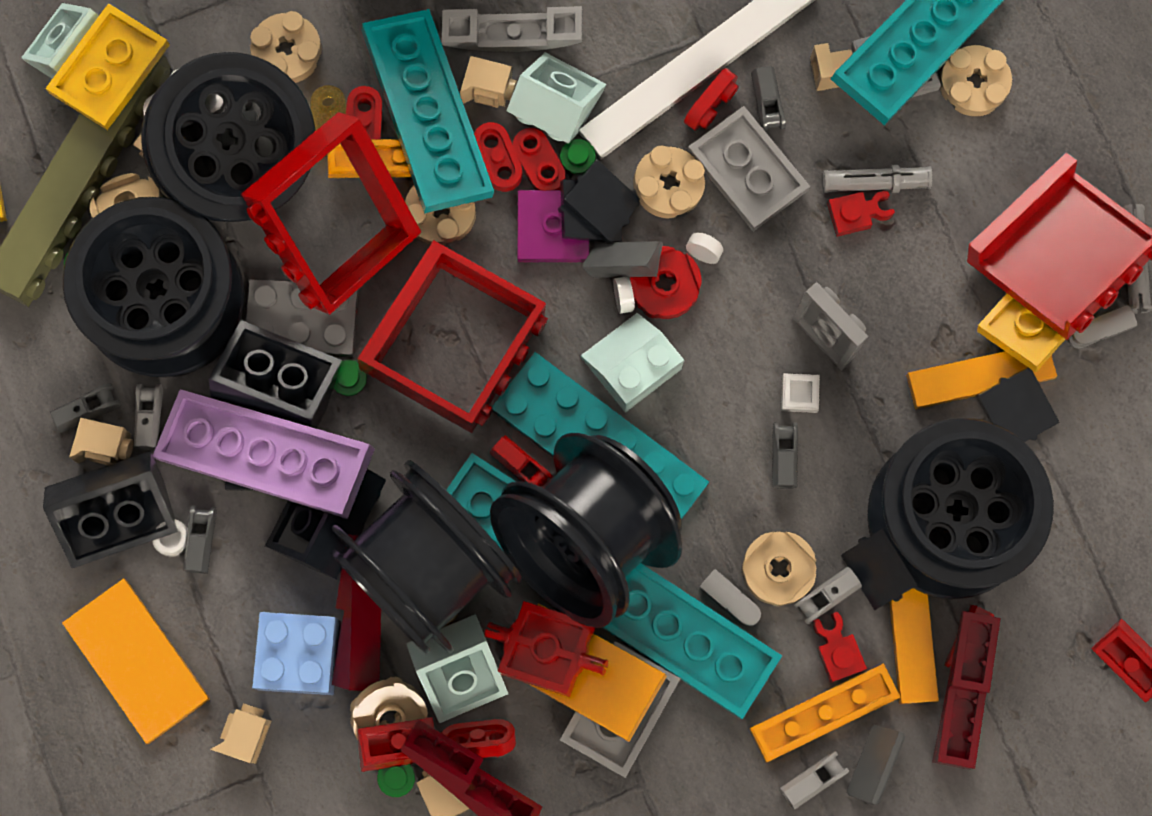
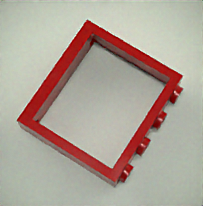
M340 112L336 113L241 194L248 205L246 210L249 217L257 225L261 226L266 234V237H264L265 243L282 260L283 265L281 268L284 274L296 283L301 291L298 296L302 303L309 309L315 308L329 315L422 233L360 118ZM341 144L386 226L326 280L319 284L271 205V202L336 146Z
M433 240L359 355V370L466 431L473 433L477 424L483 427L493 410L490 403L495 395L502 396L509 386L512 377L508 374L514 364L521 366L530 350L527 343L534 334L538 337L548 321V318L545 317L546 303ZM440 269L445 270L528 317L469 413L381 364V361Z

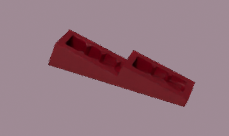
M348 534L353 540L358 537V535ZM342 568L335 608L344 610L332 685L347 690L363 691L368 686L380 681L381 609Z
M967 611L961 612L932 763L967 770L975 769L986 694L990 693L1001 618Z
M419 719L401 748L405 755L478 816H539L543 808L540 804L480 769L479 767L483 761L482 757Z

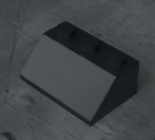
M241 320L209 377L210 395L212 399L317 429L327 409L342 360Z
M151 451L45 487L43 510L72 569L178 532L167 489ZM166 522V525L156 529L161 523Z
M367 468L348 519L288 500L265 547L337 580L342 567L332 557L330 552L335 549L341 553L345 550L346 546L332 531V526L337 525L347 535L359 536L364 529V524L374 504L381 495L386 479Z

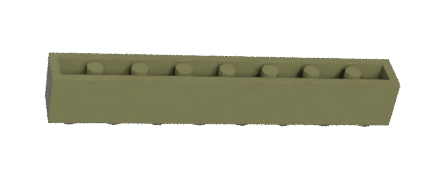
M164 54L108 131L80 113L0 246V293L27 307L30 306L33 300H37L41 296L45 288V279L50 270L55 269L60 264L64 254L63 249L69 238H74L79 232L82 224L81 218L87 208H90V201L93 197L95 201L100 194L99 188L106 177L109 178L114 173L118 163L117 158L123 147H128L133 141L135 127L141 117L144 118L143 105L146 99L153 95L169 78L171 66Z

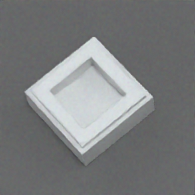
M783 373L781 411L817 413L819 411L820 375Z

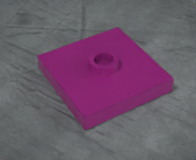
M518 190V262H584L588 257L589 241L562 238L561 213L558 211V208L561 206V190Z

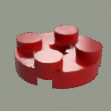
M662 246L657 277H630V282L633 289L634 302L638 308L644 311L645 315L653 319H673L688 312L697 302L702 278L700 269L691 256L687 253L683 254L673 247ZM665 274L667 279L673 278L675 280V283L671 285L670 291H664L663 288L656 286L660 280V275Z

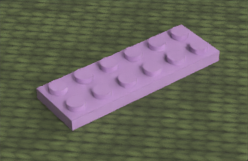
M180 389L153 457L168 464L348 519L375 448L364 442Z

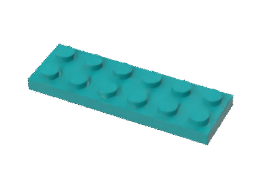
M906 0L834 72L830 80L885 126L1005 0Z
M430 9L362 23L361 31L424 214L492 198L494 188Z
M534 352L512 380L504 394L492 406L493 413L553 458L556 441L567 433L602 435L623 444L644 460L663 481L678 507L681 520L709 484L708 480L536 352Z

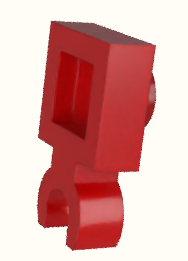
M863 192L829 199L827 206L836 237L871 229L873 225L871 218L879 221L891 219L895 213L894 209L884 211L878 206L879 202L888 200L889 192H878L873 196L872 200L868 201L865 200Z
M838 612L831 614L834 621L832 630L824 629L820 619L813 621V628L816 634L826 641V644L817 647L830 683L867 669L854 635L842 636L843 619Z

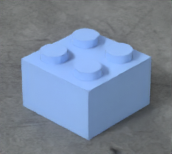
M260 612L252 688L259 691L334 695L332 680L338 650L340 620L330 616Z

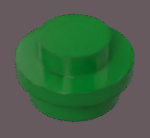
M574 139L569 144L566 143L560 153V160L564 169L577 175L584 174L596 159L593 146L582 139Z
M354 360L342 361L334 385V390L343 396H355L365 388L367 374L359 370L358 362Z
M410 764L379 769L377 775L379 788L390 797H402L408 794L415 784L414 769Z

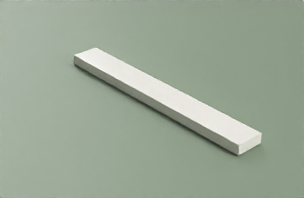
M753 0L580 128V136L593 146L600 160L815 0Z

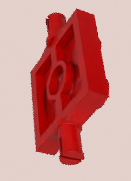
M523 602L518 618L510 628L489 622L487 627L490 630H485V637L504 642V655L498 668V672L501 675L567 697L571 696L576 679L583 669L604 676L606 673L605 668H608L609 661L607 659L589 655V644L595 630L594 627L583 625L572 620L566 614L529 602Z

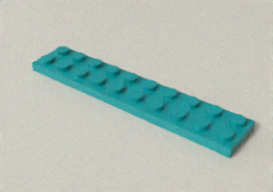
M471 453L446 491L478 522L501 548L491 525L490 508L492 503L501 496L503 488L507 484L516 481ZM640 563L625 577L630 595L628 610L622 616L614 618L608 625L601 628L665 670L681 678L680 680L739 719H743L782 655Z

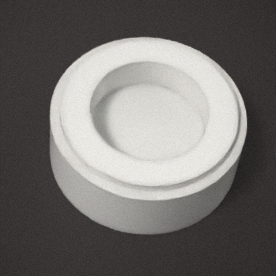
M693 233L686 245V250L693 257L709 264L717 263L723 253L721 243L704 233Z
M627 276L614 278V295L619 314L633 312L635 304L630 279Z
M176 519L175 523L178 532L152 541L157 551L169 557L179 556L186 551L188 527ZM166 522L161 523L156 529L166 525Z

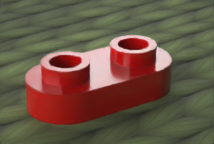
M727 68L723 69L691 107L684 119V123L694 131H697L700 127L707 129L717 116L718 112L715 109L722 101L728 103L737 92L739 86L735 83L738 76Z
M356 87L348 95L346 114L360 118L371 140H381L382 98L378 91L372 87ZM366 103L370 105L371 109L363 112L358 109V106Z
M487 122L480 125L474 135L493 188L502 192L514 190L522 180V165L506 129L495 122ZM490 139L498 142L494 148H488L485 143ZM507 170L511 173V176L508 179H501L498 176L499 173Z
M525 128L519 131L514 137L513 147L522 165V170L533 189L543 191L561 190L560 181L565 179V169L545 134L536 128ZM528 140H533L537 143V146L533 149H528L524 146V143ZM544 170H551L554 172V176L546 179L542 177L541 173Z
M503 719L457 723L446 727L441 732L482 758L503 756L511 752L516 745L515 728L512 723Z

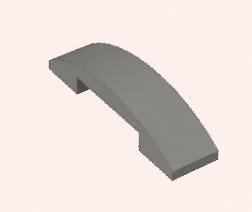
M582 6L547 7V13L479 14L477 9L442 10V45L476 51L522 52L547 50L582 42L583 8Z

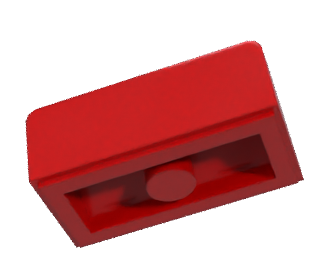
M1120 619L1091 649L1146 703L1152 698V648L1123 619Z
M432 717L419 719L434 728ZM417 720L357 729L361 772L415 764L414 761L401 751V748Z

